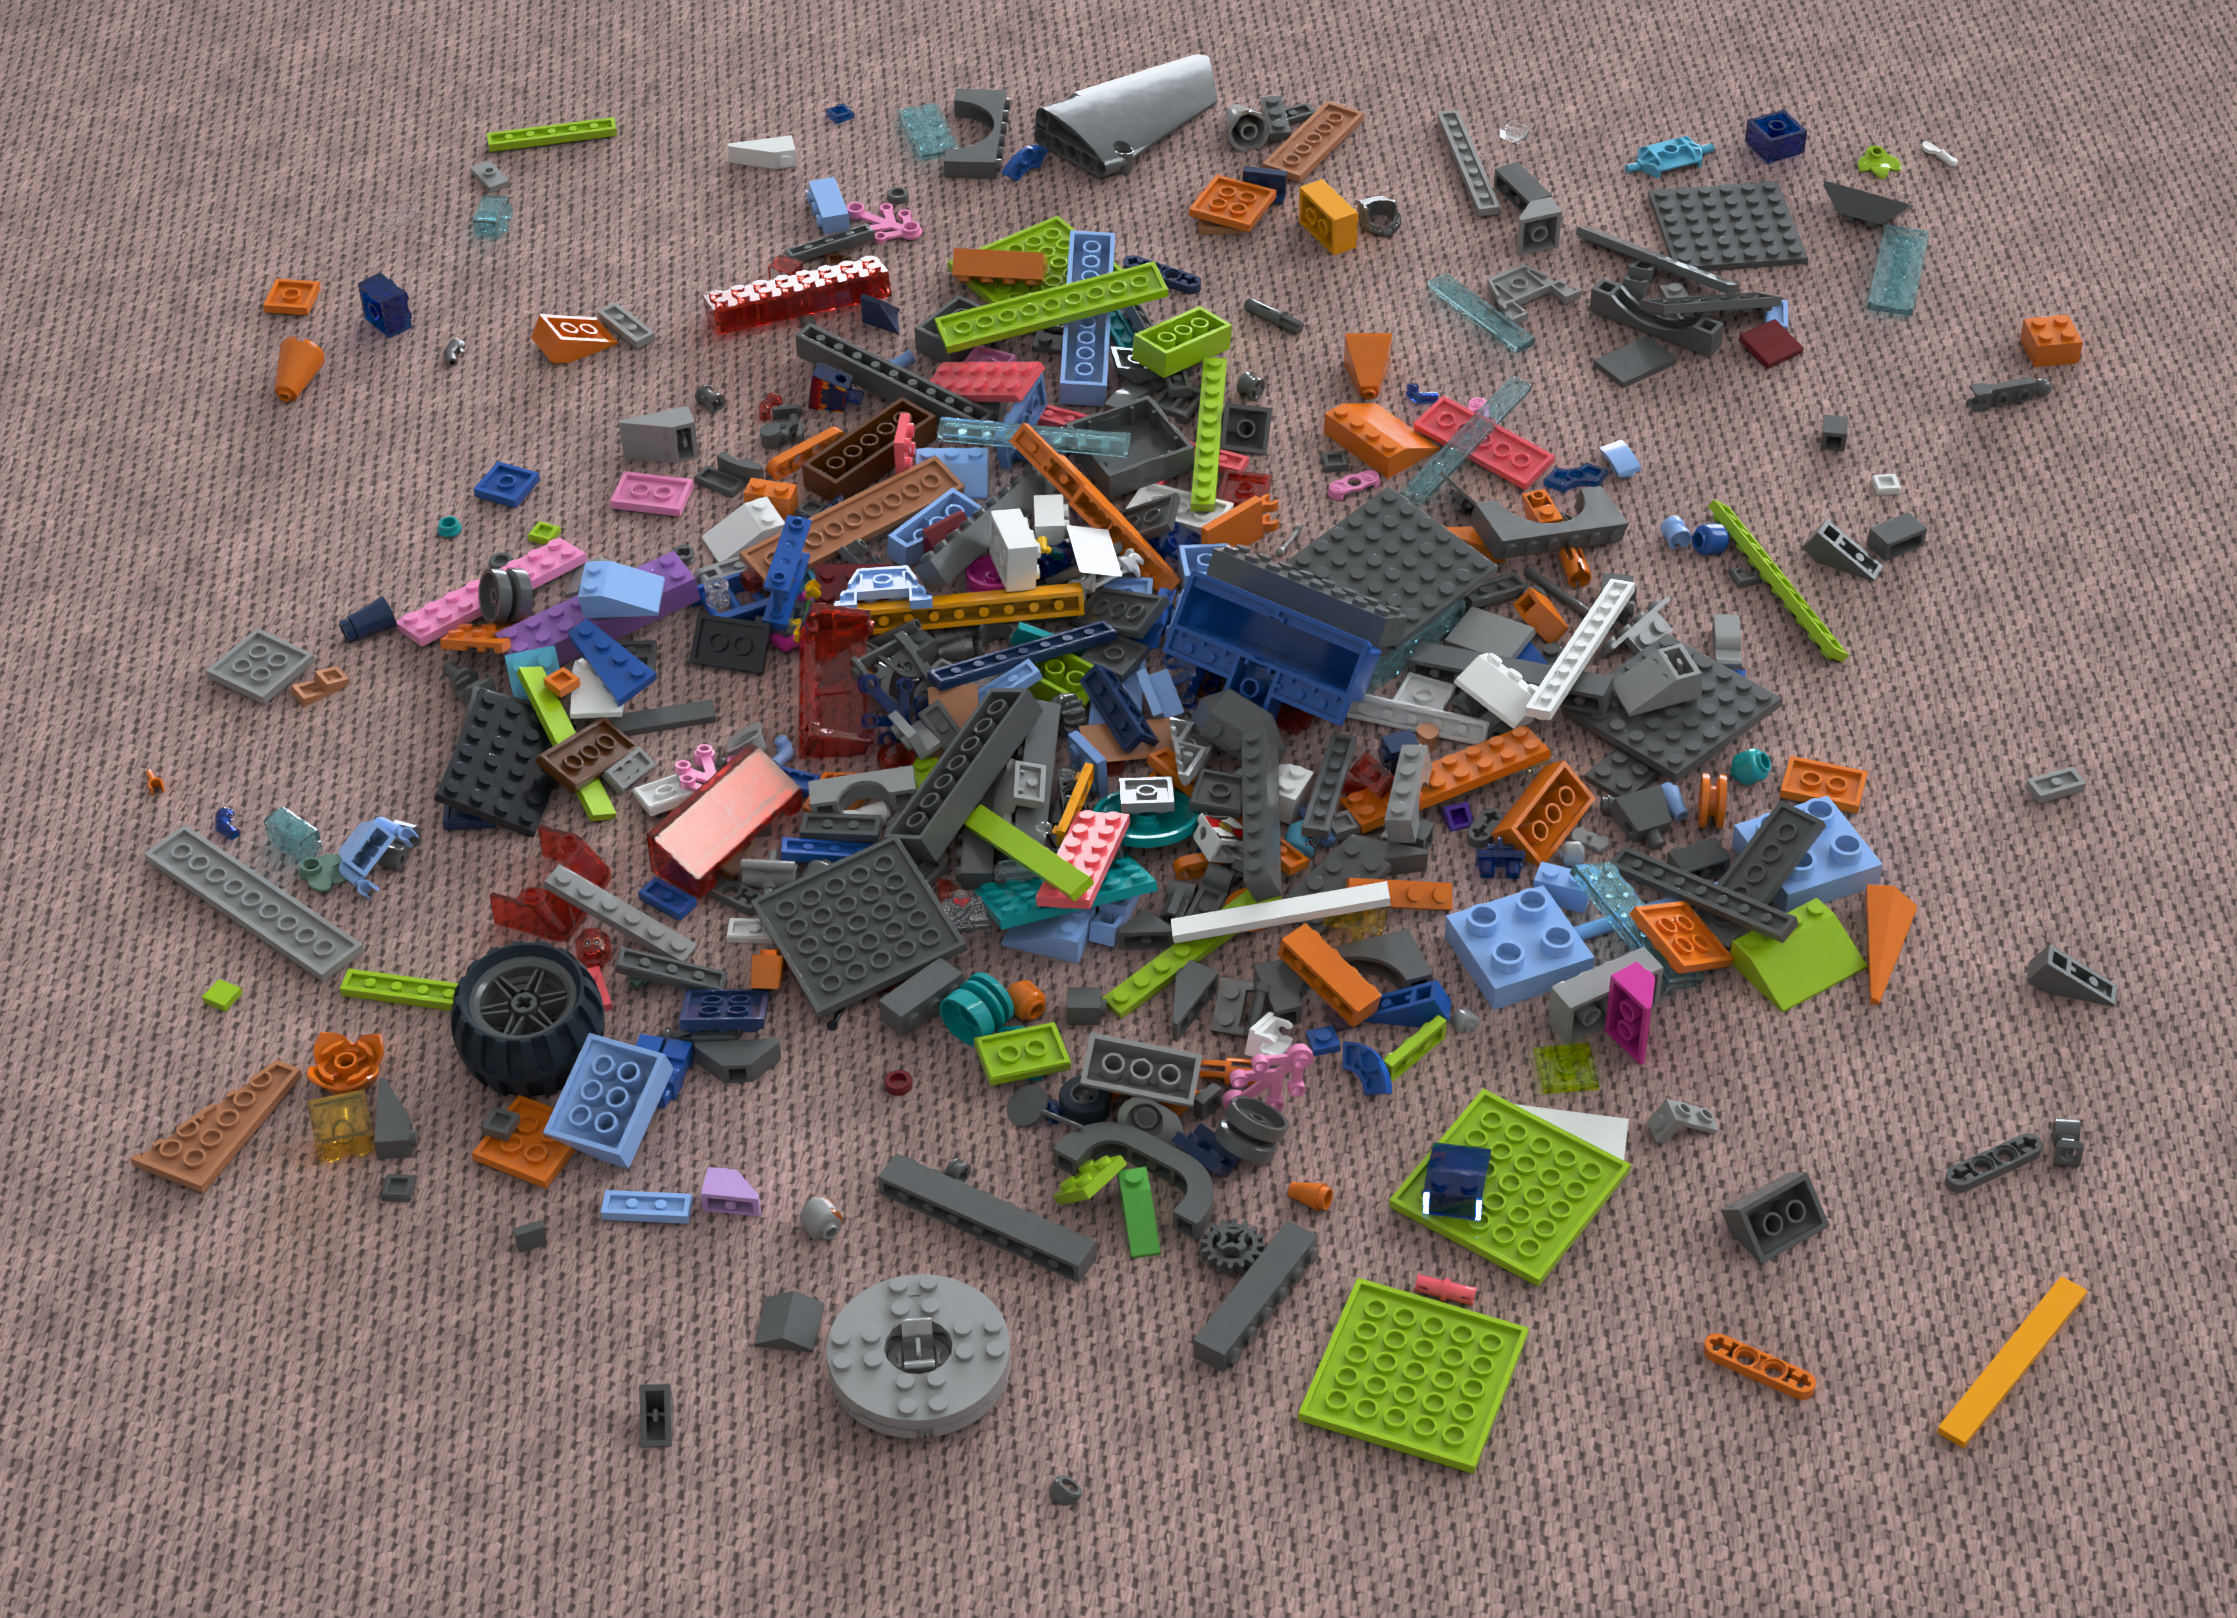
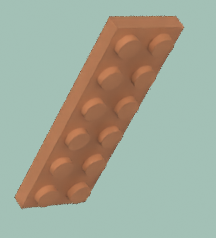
M1326 101L1262 163V168L1287 171V179L1300 183L1364 120V113Z

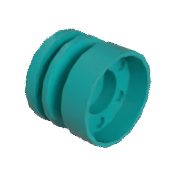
M977 972L970 976L967 981L963 982L959 989L954 990L943 999L939 1010L940 1016L950 1033L967 1045L975 1047L974 1038L993 1034L994 1030L1001 1028L1004 1023L1012 1018L1014 1005L1008 992L995 978L986 973Z

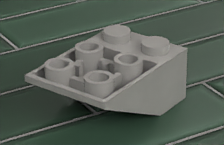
M688 406L618 420L623 457L626 459L678 463L699 458L695 422Z
M1680 643L1656 650L1615 679L1614 694L1630 717L1702 697V673L1683 644Z

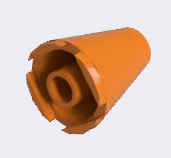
M292 336L285 338L280 345L275 394L284 402L295 401L324 365L323 350L308 339H304L303 342L296 340L297 337Z

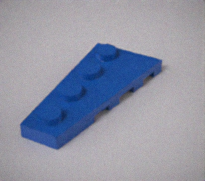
M585 619L568 632L569 640L582 658L590 664L591 670L596 676L598 675L606 691L614 697V702L618 707L657 680L656 672L590 620Z

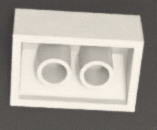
M1493 653L1479 655L1453 682L1513 729L1530 724L1534 717L1525 716V707L1538 687L1534 684H1527L1522 680V675L1518 671L1505 667L1501 664L1502 660Z

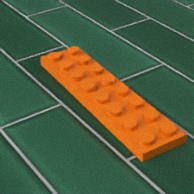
M1524 725L1431 762L1432 771L1429 785L1421 787L1419 811L1550 759V749L1527 725ZM1394 778L1376 783L1369 788L1351 793L1349 796L1340 799V807L1343 811L1348 810L1360 826L1362 833L1385 825L1384 819Z

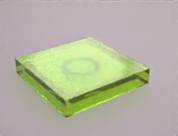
M1589 1043L1534 1047L1533 1054L1543 1094L1599 1090L1600 1084Z

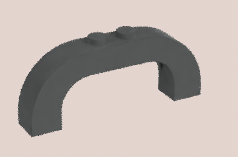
M1100 1122L1085 1125L1083 1130L1075 1129L1061 1139L1053 1148L1054 1166L1072 1176L1080 1172L1078 1170L1079 1166L1089 1159L1097 1161L1106 1155L1108 1157L1121 1155L1124 1160L1139 1168L1146 1167L1147 1172L1176 1186L1184 1193V1199L1173 1210V1229L1198 1241L1211 1223L1213 1216V1183L1208 1171L1194 1157L1183 1152L1178 1147H1173L1161 1141L1155 1135H1150L1136 1127L1123 1123Z

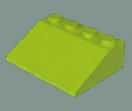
M1818 898L1788 912V914L1797 917L1799 925L1784 943L1755 931H1751L1732 941L1730 954L1735 960L1731 965L1782 1013L1868 967L1836 915Z

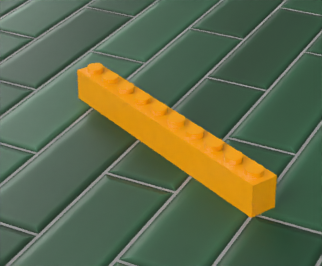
M1080 582L1036 586V589L1006 592L1003 589L932 596L933 608L910 609L909 598L897 601L882 600L857 603V613L835 615L834 605H831L835 638L882 634L913 619H918L922 626L921 629L927 630L1085 615L1083 589Z

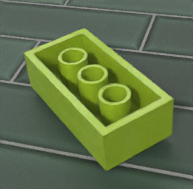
M1196 307L1134 334L1132 359L1163 378L1202 362L1204 358H1210L1229 350L1232 325L1203 307Z

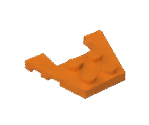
M518 622L486 623L480 626H473V624L458 625L456 630L448 631V634L440 639L441 649L466 651L468 648H477L478 652H487V649H494L495 653H504L511 648L510 638H496L495 633Z

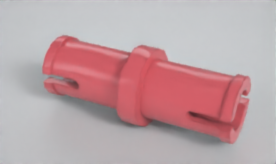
M1418 1273L1414 1292L1439 1297L1442 1302H1446L1447 1299L1473 1306L1477 1287L1453 1283L1449 1278L1441 1280Z

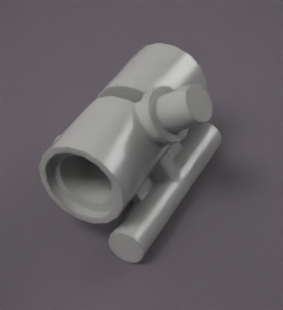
M770 850L768 858L765 860L741 859V869H743L742 884L748 887L761 888L764 895L799 879V865L795 861L778 860L779 852L777 850Z

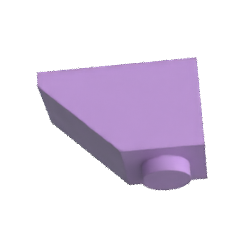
M708 1167L701 1190L703 1211L760 1217L759 1194L737 1170Z

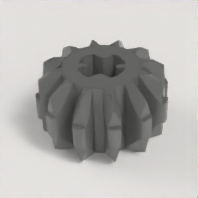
M1062 693L1057 695L1050 702L1061 704L1058 736L1067 737L1068 734L1075 730L1080 733L1078 726L1086 725L1085 721L1088 720L1085 715L1086 709L1082 706L1083 701L1078 700L1076 694Z

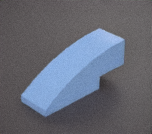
M1140 895L1100 905L1098 913L1090 922L1088 941L1115 947L1119 941V928L1129 921Z

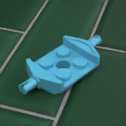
M1688 136L1640 147L1637 150L1636 163L1626 164L1625 171L1629 174L1640 170L1655 178H1660L1661 172L1694 163L1700 168L1702 167V154L1714 152V145L1710 143L1700 146Z

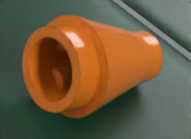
M1292 1181L1288 1187L1287 1195L1289 1198L1295 1199L1319 1212L1320 1209L1327 1210L1330 1207L1333 1199V1190L1327 1187L1326 1183Z

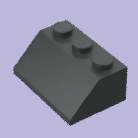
M1788 1172L1721 1209L1730 1234L1760 1264L1830 1226L1808 1172Z

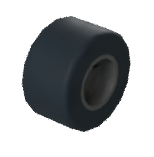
M1081 1076L1073 1077L1063 1084L1059 1092V1112L1062 1117L1083 1126L1106 1121L1110 1113L1109 1091L1081 1086Z

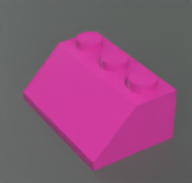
M1636 961L1611 975L1604 1031L1635 1061L1642 1065L1645 1063L1655 977L1651 971L1645 969Z

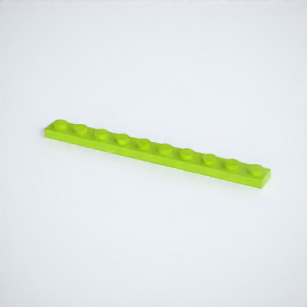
M1212 357L1204 358L1191 511L1215 512L1227 358Z
M1713 499L1708 505L1714 513L1713 519L1725 527L1729 537L1737 542L1735 545L1737 549L1749 557L1747 561L1761 572L1759 576L1766 583L1771 584V591L1778 598L1783 599L1785 602L1783 606L1790 613L1795 614L1797 617L1795 621L1802 628L1807 629L1809 632L1807 636L1821 647V654L1829 660L1834 658L1844 662L1849 654L1731 508Z

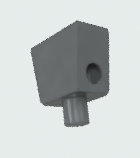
M1661 784L1615 797L1610 812L1633 843L1647 839L1651 850L1659 849L1666 845L1662 834L1667 833L1671 825V817Z

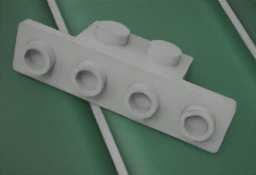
M1667 596L1661 602L1658 598L1646 607L1649 611L1647 614L1642 611L1631 620L1634 623L1632 627L1627 624L1617 633L1620 636L1618 639L1613 636L1602 646L1605 650L1599 657L1603 659L1621 642H1624L1636 655L1665 634L1669 635L1674 631L1657 612L1671 599Z

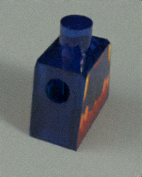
M818 362L812 375L808 409L845 413L849 403L862 404L864 392L852 389L853 376L851 374Z

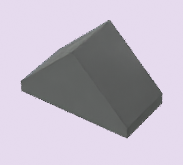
M1144 909L1119 928V950L1168 949L1174 944L1172 927L1147 909Z
M671 1383L640 1384L641 1447L672 1446L674 1402Z

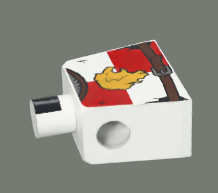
M1209 811L1202 812L1197 818L1199 825L1194 833V840L1209 862L1233 863L1238 858L1243 861V827L1231 817L1213 816Z

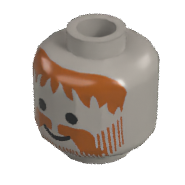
M815 1197L808 1200L800 1213L801 1224L814 1240H830L834 1238L843 1224L841 1213L828 1198Z

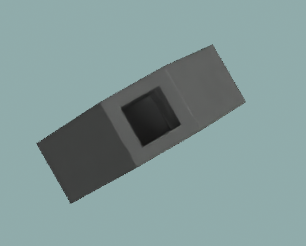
M779 1038L695 1042L697 1064L724 1083L753 1082L781 1060Z

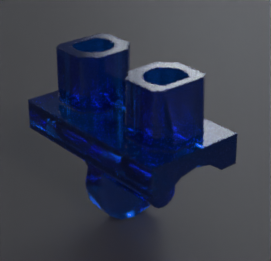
M1497 836V844H1487L1486 849H1476L1475 867H1478L1480 878H1494L1495 867H1505L1506 879H1519L1521 868L1524 867L1525 850H1513V844H1503L1502 836Z

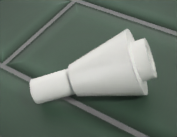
M879 801L857 810L841 811V814L882 815V827L886 825L887 820L891 817L890 808L886 806L884 801Z

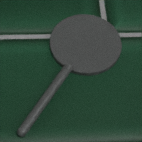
M1027 1085L1020 1088L1009 1100L1007 1115L1009 1120L1016 1126H1031L1044 1115L1078 1130H1083L1084 1128L1083 1125L1047 1111L1048 1096L1037 1085Z

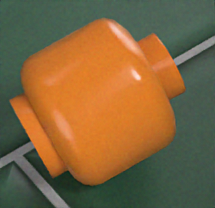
M1021 980L1014 982L1008 987L1007 992L1013 1002L1014 1015L1022 1021L1035 1020L1043 1014L1046 997L1030 980Z

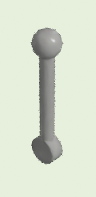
M1298 523L1294 532L1284 545L1276 550L1277 556L1283 557L1285 555L1287 547L1297 534L1303 530V524Z

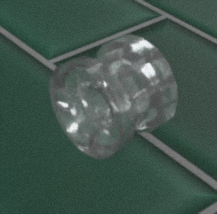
M716 577L705 582V600L709 607L719 609L730 603L731 599L727 580Z

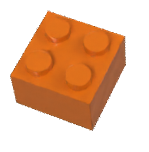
M2069 315L2034 317L2023 320L2020 341L2033 367L2079 363L2083 341Z

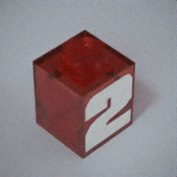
M779 255L768 265L769 283L793 290L804 281L805 273L802 261Z

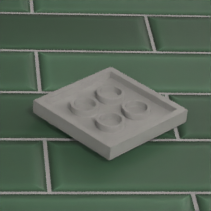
M256 628L209 667L206 673L209 679L265 705L315 662L314 654Z

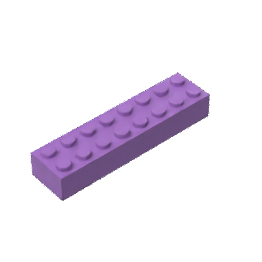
M672 551L636 568L663 576L665 579L658 616L584 618L578 595L495 633L496 638H510L511 648L501 653L503 657L508 654L555 645L560 666L581 656L569 640L568 632L585 619L590 620L612 639L616 640L701 600L696 579L676 552Z

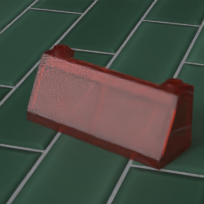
M811 602L799 628V759L865 755L869 745L874 743L875 731L871 730L870 724H867V689L860 681L857 682L851 673L853 665L850 659L854 656L859 658L867 654V639L874 632L871 610Z
M750 743L646 834L651 872L700 899L715 887L717 883L716 871L782 811L786 816H792L800 811L803 806L801 787L759 747Z

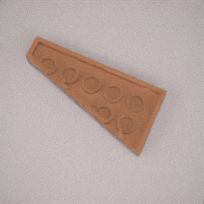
M279 1060L274 1061L249 1078L250 1083L238 1091L233 1089L225 1094L226 1099L219 1104H210L176 1127L174 1134L165 1140L160 1138L152 1143V1149L143 1155L137 1153L131 1157L132 1166L197 1192L204 1193L302 1077L301 1069Z

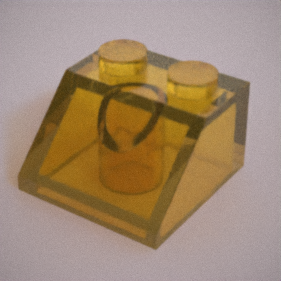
M365 1089L307 1101L320 1162H334L343 1157L362 1156L376 1151L374 1129Z

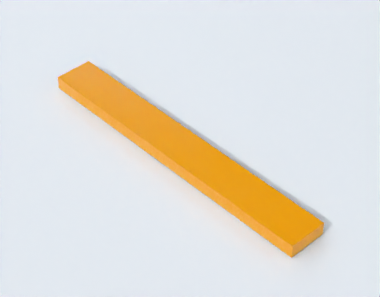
M2061 1276L1938 1426L1937 1433L1964 1449L2085 1299L2088 1290Z

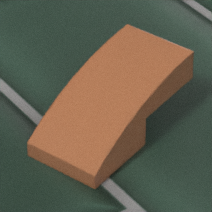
M338 666L315 671L314 680L291 685V694L305 707L341 690L349 684L350 679Z

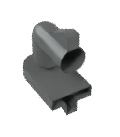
M794 404L772 407L773 420L788 419V421L774 423H779L781 429L785 430L787 425L799 420V417L803 415L802 407Z

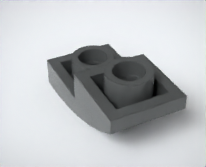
M724 451L717 455L718 470L746 480V484L749 483L751 478L764 480L763 467L748 457L738 461L737 458Z

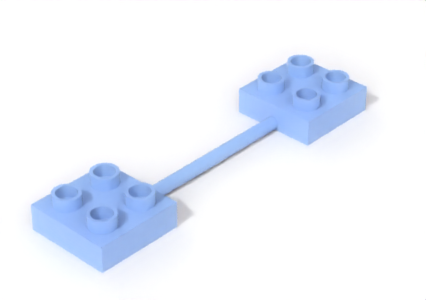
M1829 796L1810 799L1805 803L1794 806L1823 820L1826 827L1772 898L1781 911L1788 913L1815 898H1818L1822 903L1836 900L1866 890L1867 884L1879 885L1883 864ZM1770 813L1734 825L1732 847L1738 855ZM1542 885L1524 889L1519 893L1485 904H1476L1469 909L1446 915L1445 938L1492 1009L1496 1010L1551 992V987L1557 983L1593 969L1594 956L1583 941L1635 925L1636 923L1629 915L1633 910L1632 908L1573 927L1548 890ZM1669 896L1641 906L1679 902L1681 900Z

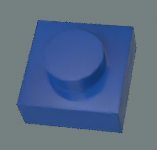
M1333 1025L1306 1030V1039L1313 1052V1056L1341 1051V1044Z

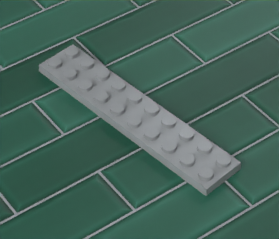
M186 825L144 853L148 863L322 982H325L364 952L363 944Z

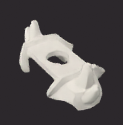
M1132 548L1127 549L1124 555L1117 557L1121 574L1133 572L1137 578L1141 576L1137 562L1144 565V561ZM1091 573L1086 578L1084 574L1076 579L1068 580V583H1081L1085 604L1087 602L1086 594L1095 592V588L1118 576L1105 575L1096 580V574Z

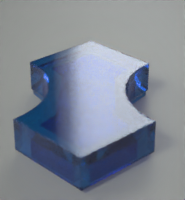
M1587 462L1573 469L1556 467L1546 477L1543 486L1562 493H1566L1568 490L1579 486L1598 487L1608 476V470Z

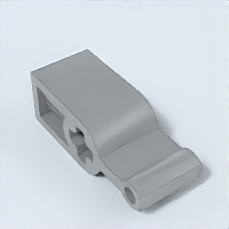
M1714 614L1712 637L1715 661L1729 669H1742L1739 615Z

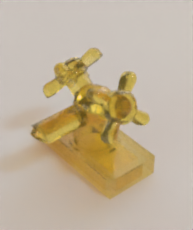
M1381 908L1324 917L1322 925L1351 930L1353 932L1351 942L1363 940L1364 932L1372 933L1374 936L1382 935L1386 926L1385 917L1387 913L1381 910Z

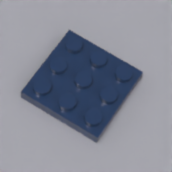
M769 989L686 990L679 1018V1030H687L688 1033H700L703 1030H715L718 1033L743 1030L744 1032L752 1033L759 1031V1029H764L770 1000Z

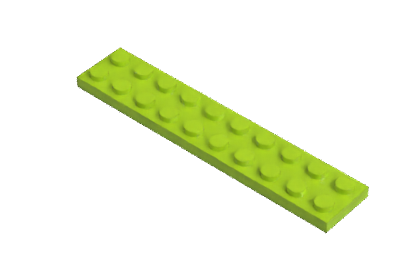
M1154 261L935 318V324L946 352L949 354L1169 297V293Z

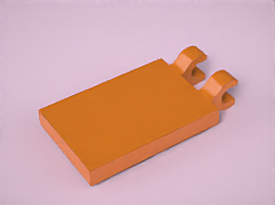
M1265 494L1261 498L1255 495L1201 527L1202 544L1228 543V545L1236 547V544L1249 546L1261 539L1263 532L1278 530V519L1270 522L1269 513L1262 515L1265 512L1277 511L1278 500L1270 502V495Z

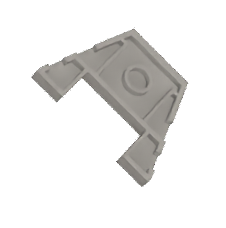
M1525 264L1487 279V287L1510 327L1528 320V313L1520 307L1522 304L1548 293H1552L1564 304L1579 299L1582 296L1580 288L1575 286L1574 289H1571L1562 280L1553 281L1548 279L1547 274Z

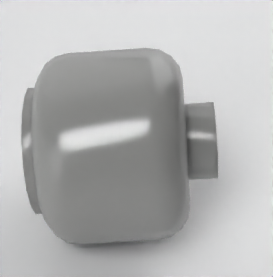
M1580 841L1564 842L1562 848L1558 849V860H1562V864L1566 868L1581 867L1585 862L1584 845Z
M1465 1008L1454 1012L1450 1019L1453 1028L1459 1033L1464 1031L1467 1034L1476 1032V1028L1480 1026L1479 1018L1471 1010Z

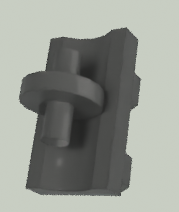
M856 539L849 546H842L838 550L840 555L846 560L843 564H884L876 555H871L867 561L862 557L868 546L861 539Z

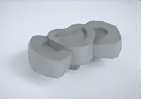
M1578 827L1571 833V841H1580L1584 847L1595 851L1597 854L1604 853L1609 849L1610 841L1606 835L1597 836L1595 833L1587 832L1584 827Z

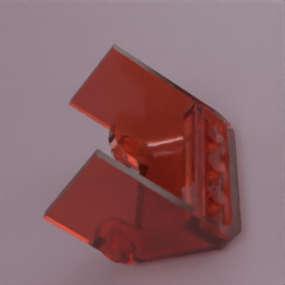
M540 824L538 833L542 856L564 862L562 866L605 890L611 881V871L593 849L577 834ZM538 887L524 889L516 899L494 892L489 895L496 925L556 942L569 940L588 914L547 889Z

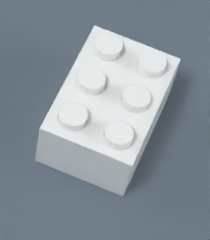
M1020 508L991 511L989 554L1006 592L1036 589V579L1040 578L1037 558L1041 557L1040 544L1035 541L1034 531L1029 529L1028 519L1024 518Z

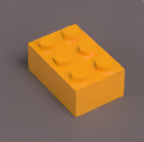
M1323 179L1301 186L1299 190V223L1333 256L1356 248V239L1358 238L1357 221L1359 219L1356 209L1352 208Z

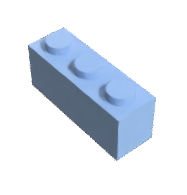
M835 177L809 181V190H806L808 204L811 203L812 215L815 216L817 228H822L824 234L850 229L849 214Z

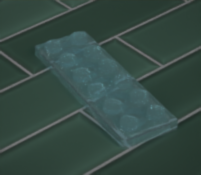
M1885 225L1869 295L1868 310L1913 316L1930 231Z
M1611 862L1574 865L1569 873L1629 948L1635 951L1645 947L1662 965L1661 987L1663 990L1701 985L1705 978L1699 971L1678 974L1669 966L1665 957L1653 947L1652 942L1645 933L1637 928L1635 921L1629 914L1634 907L1647 904L1641 901L1634 888L1624 880L1615 865L1611 864Z

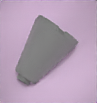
M1233 104L1227 109L1225 114L1227 134L1232 146L1242 152H1248L1247 149L1256 148V150L1261 148L1266 143L1270 134L1266 117L1262 113L1240 104Z

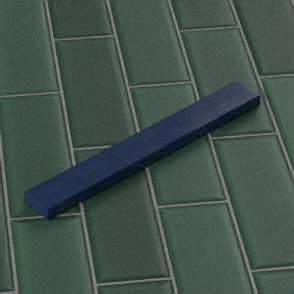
M1104 620L930 670L927 672V679L939 691L947 690L1007 672L1028 658L1035 664L1117 640V631Z

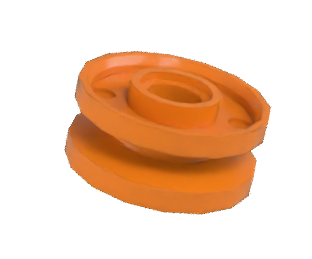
M1702 773L1698 795V828H1706L1708 818L1714 817L1715 829H1723L1727 803V775L1719 774L1716 786L1711 785L1709 773Z

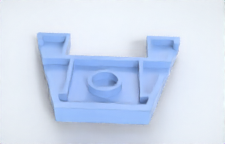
M907 565L861 568L856 570L848 582V589L841 592L840 600L835 601L834 614L857 613L858 600L875 602L878 599L889 598L890 600L897 601L903 599V597H909L910 609L933 608L932 596L926 594V589L923 585L920 586L918 584L917 577Z

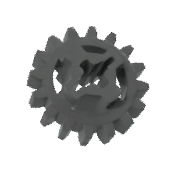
M1233 1218L1232 1222L1227 1224L1224 1219H1221V1226L1212 1223L1210 1231L1205 1230L1203 1232V1239L1200 1241L1202 1260H1207V1267L1209 1269L1216 1266L1217 1274H1221L1225 1270L1228 1271L1229 1277H1232L1233 1271H1238L1243 1276L1244 1269L1247 1268L1249 1270L1264 1251L1263 1235L1257 1234L1256 1226L1248 1228V1221L1246 1220L1242 1224H1237V1219Z

